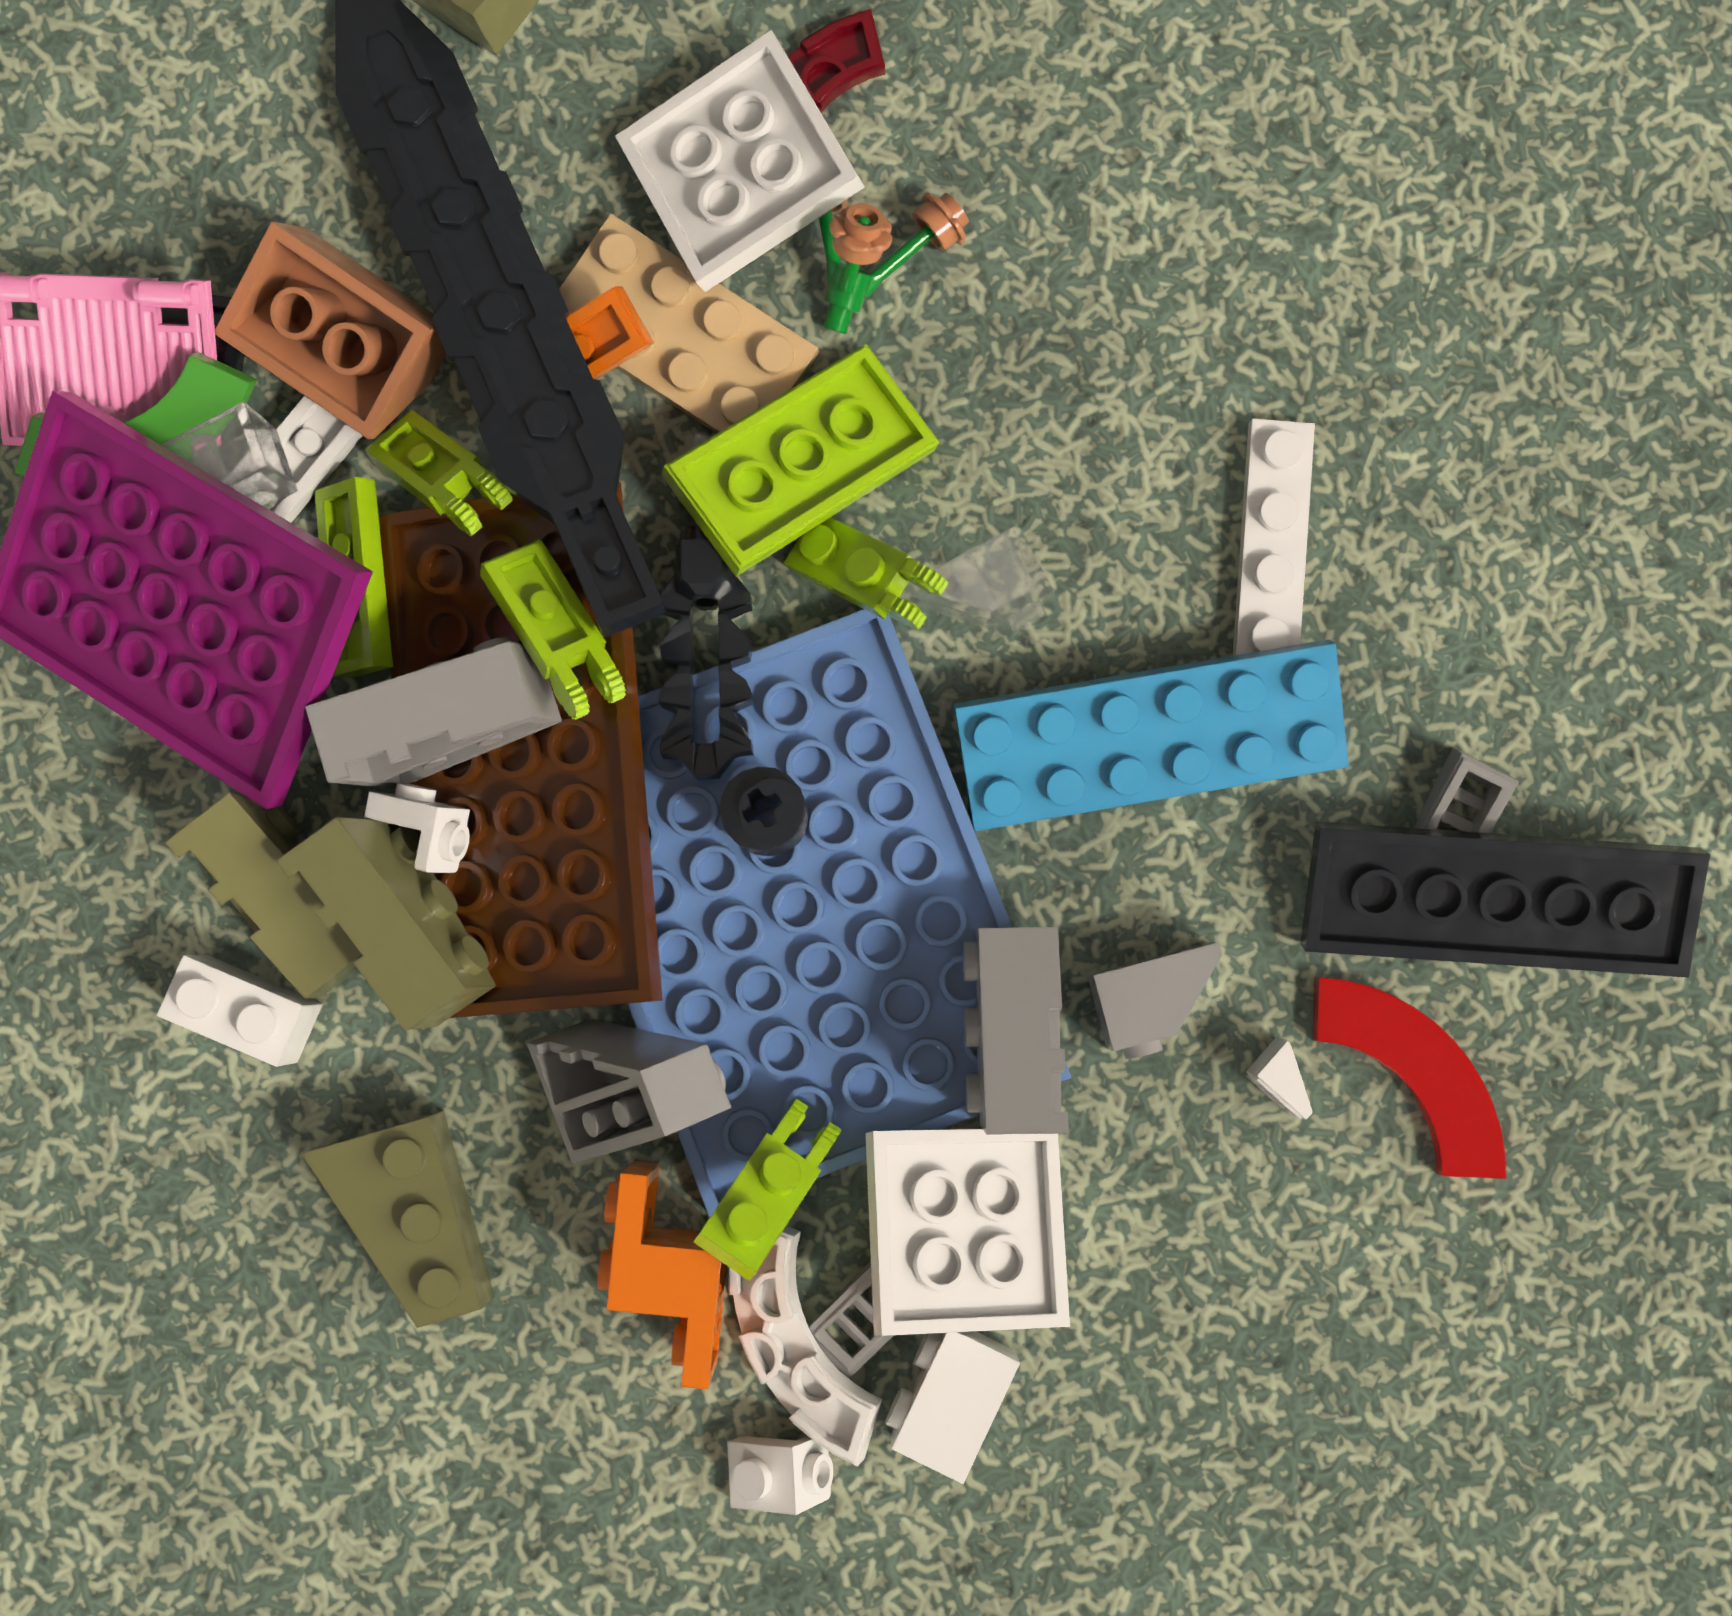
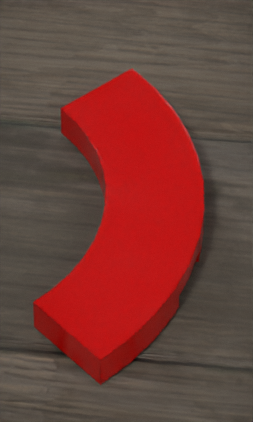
M1314 977L1313 1041L1335 1043L1362 1052L1390 1069L1405 1083L1416 1097L1415 1100L1428 1124L1436 1157V1174L1450 1177L1507 1179L1503 1136L1494 1104L1477 1070L1457 1043L1425 1014L1391 994L1347 980Z

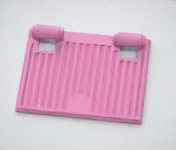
M0 272V428L2 444L23 446L31 417L40 412H46L52 391L72 392L123 422L143 414L156 405L169 392L181 375L190 354L200 352L217 360L211 280L188 279L177 282L159 281L158 278L46 273L18 276L8 275V272ZM12 302L37 303L38 319L13 318ZM161 308H186L188 310L189 324H163ZM224 436L204 454H224Z

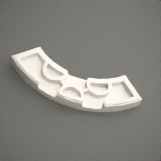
M786 1226L750 1281L727 1266L729 1295H733L735 1311L742 1333L738 1337L760 1383L768 1385L778 1401L791 1414L789 1417L791 1422L814 1442L832 1454L858 1467L865 1458L883 1399L862 1389L841 1373L828 1359L812 1335L801 1308L796 1283V1256L801 1231Z

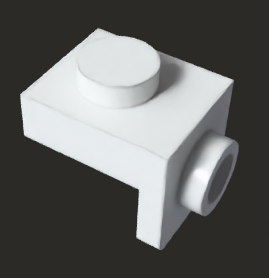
M397 783L395 794L369 792L364 818L421 830L415 860L416 870L432 873H455L458 870L459 862L464 857L469 845L470 835L467 827L469 809L434 802L437 790L417 785Z
M745 1436L727 1442L731 1508L797 1515L829 1499L831 1494L830 1486L833 1480V1463L829 1457L828 1450L808 1436L798 1440Z

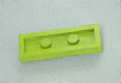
M352 477L314 491L319 540L373 571L333 677L347 678L393 667L379 526L380 512L377 505L375 479Z

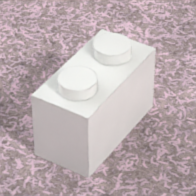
M183 955L157 1016L278 1067L298 1062L323 1004L310 998L304 999L299 993L209 955Z
M976 1331L929 1333L923 1337L913 1362L914 1365L922 1368L911 1391L900 1388L890 1407L885 1424L894 1428L891 1433L892 1450L964 1484L1020 1365V1361L1015 1350Z

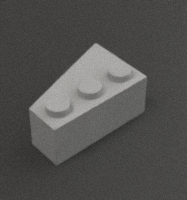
M501 637L477 645L473 649L474 653L449 661L434 663L421 670L305 706L327 782L396 789L397 783L410 784L562 722L549 678L546 680L543 678L523 644L512 642V639L509 637Z
M1058 927L976 928L975 942L963 943L964 981H976V1007H965L964 1010L965 1046L977 1047V1073H966L965 1078L967 1113H978V1123L986 1135L1069 1134L1068 1112H1062L1061 1073H1065L1066 1069L1065 1050L1060 1049L1059 1011L1062 1010Z
M596 1019L580 1022L527 1043L572 1165L668 1136L731 1108L725 1092L724 1074L717 1062L713 1060L706 1043Z

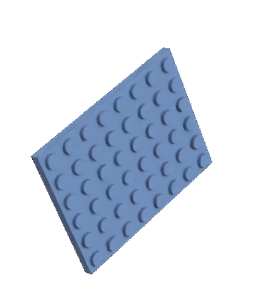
M865 609L752 652L751 662L733 668V671L746 679L753 695L754 704L734 714L752 741L754 755L735 758L720 779L697 780L679 760L662 758L660 743L666 729L676 714L663 709L659 704L662 687L638 696L662 1000L629 1003L628 1005L637 1029L706 1043L713 1060L717 1062L724 1074L725 1092L731 1108L677 1131L709 1218L767 1133L770 1135L773 1133L796 1098L808 1106L805 1111L806 1117L796 1132L789 1135L784 1145L801 1157H806L811 1149V1142L820 1129L826 1127L829 1122L842 1129L833 1146L818 1166L822 1171L817 1178L867 1159L866 1133L941 1130L978 1115V1113H967L965 1078L966 1073H977V1047L965 1046L964 1010L965 1007H976V981H964L963 943L975 942L976 928L1013 927L889 616L883 619ZM718 666L693 675L694 742L698 744H709L719 741L720 694ZM757 766L776 768L789 775L800 787L809 812L808 825L801 841L789 852H783L774 856L755 855L740 847L724 830L719 814L721 796L729 781L740 772ZM764 798L754 804L757 809V815L750 819V822L759 819L765 827L772 826L777 822L774 810L782 805V803L771 806ZM1066 1062L1065 1073H1061V1082L1072 1078Z

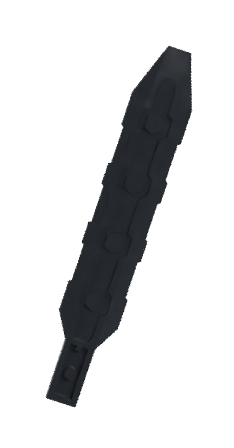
M335 0L336 97L360 153L368 156L391 210L387 216L404 255L411 257L435 313L432 319L433 325L448 360L455 361L481 421L478 426L479 433L502 486L555 525L603 638L665 614L662 598L617 499L625 441L624 433L600 380L593 379L567 321L569 310L553 274L546 273L520 216L523 212L522 205L507 172L500 170L475 115L478 112V107L454 53L400 0Z

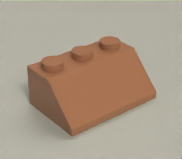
M272 221L215 329V335L367 439L376 438L430 384L446 355L432 322L435 316L432 312L308 228Z

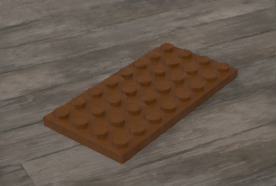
M619 481L617 499L623 510L621 482ZM510 493L513 501L501 510L495 505L490 504L485 498L463 501L474 509L483 526L473 536H469L465 531L459 529L445 513L440 516L430 507L379 515L393 667L390 668L391 679L421 670L434 663L449 661L474 653L473 649L477 645L491 639L509 637L512 639V642L522 644L480 576L481 563L539 539L540 541L542 540L600 631L555 525L513 493ZM633 627L604 638L606 641L605 650L614 662L616 669L619 670L625 683L626 696L623 699L612 704L604 700V697L590 678L586 662L571 668L589 700L590 712L587 715L572 720L554 694L562 722L410 783L411 785L437 790L434 802L470 810L467 822L470 835L469 845L464 857L459 862L458 870L455 873H434V875L454 895L458 905L456 914L467 934L478 941L484 949L489 961L487 969L496 986L450 1018L662 1000ZM414 829L420 836L421 830Z

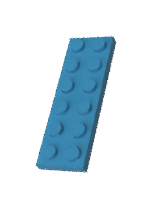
M1329 639L953 704L968 804L974 831L1349 767L1336 643Z

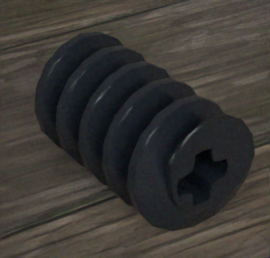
M759 766L742 771L729 781L721 796L719 812L724 830L743 849L762 856H774L783 852H789L801 841L807 829L809 813L800 787L789 775L776 768ZM764 798L771 806L782 803V805L774 810L777 822L769 827H765L759 819L750 822V819L757 815V809L754 804Z

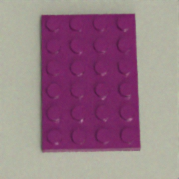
M52 391L0 550V639L265 809L283 806L312 731L305 706L324 700L373 571L74 393Z

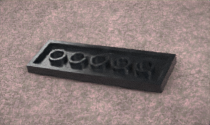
M1315 821L1300 944L1305 952L1689 978L1710 854L1700 847Z

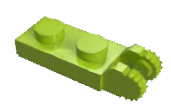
M413 410L365 449V452L376 467L441 516L445 513L459 529L465 531L469 536H473L483 527L474 509L468 503L462 501L473 487L490 504L495 505L500 510L513 501L508 490L502 486L496 476L484 468L476 455Z
M831 517L800 536L784 561V564L791 571L802 578L883 619L889 616L915 630L921 628L927 616L911 601L899 598L908 583L910 582L922 590L934 593L937 596L942 595L949 583L942 575L925 564L923 565L912 559L909 554Z
M539 539L481 563L480 576L543 678L545 680L550 678L556 698L563 705L564 711L568 713V716H571L572 720L579 719L590 712L587 695L571 670L575 666L586 662L591 680L608 703L611 702L612 704L626 696L625 683L622 680V676L605 650V639L542 540L540 541Z
M797 1098L771 1135L767 1133L694 1240L695 1244L748 1281L758 1271L822 1171L818 1166L842 1131V1129L831 1122L826 1127H822L811 1142V1149L805 1158L784 1145L789 1135L796 1132L806 1117L805 1111L808 1106Z

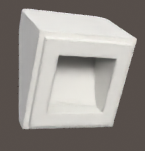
M1275 1038L1246 1071L1248 1074L1246 1077L1288 1115L1300 1120L1302 1118L1307 1120L1313 1112L1294 1052L1288 1040Z

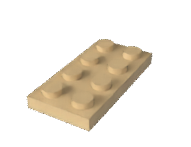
M613 214L609 215L559 288L570 315L615 286L623 287L655 344L617 366L616 369L716 434L797 386L819 355L818 347L718 283L704 292L694 280L684 260Z

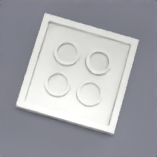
M772 30L615 135L694 280L704 292L865 188Z
M983 1129L872 1131L866 1133L874 1336L1070 1327L1058 1134L986 1135Z

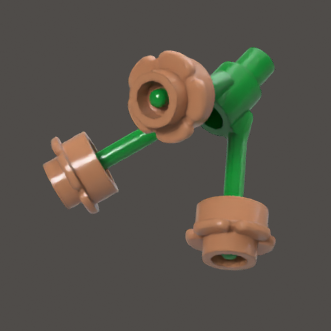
M925 193L922 196L924 203L912 213L913 219L920 231L871 273L859 269L860 265H869L877 262L881 258L883 251L890 247L893 240L890 234L892 226L882 212L876 207L864 203L849 206L848 199L820 216L819 224L826 257L827 283H829L824 300L830 303L823 327L846 334L853 311L860 312L865 296L870 297L883 280L929 241L941 252H945L955 242L958 245H962L966 237L963 227L969 223V220L958 202L948 193H944L940 198L933 196L931 193ZM840 212V215L832 217L833 214ZM840 257L846 260V264L841 263Z

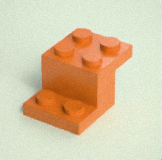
M634 1160L620 1175H617L615 1182H609L604 1221L615 1223L614 1240L611 1239L609 1248L603 1249L601 1252L597 1287L598 1290L608 1291L607 1310L681 1317L680 1324L675 1325L671 1365L683 1366L681 1387L708 1389L718 1362L727 1265L694 1243L700 1231L654 1226L660 1162Z

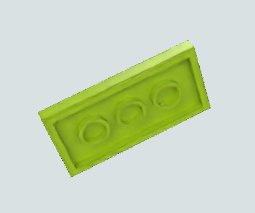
M864 344L664 465L661 475L737 577L934 452L940 442L868 345Z

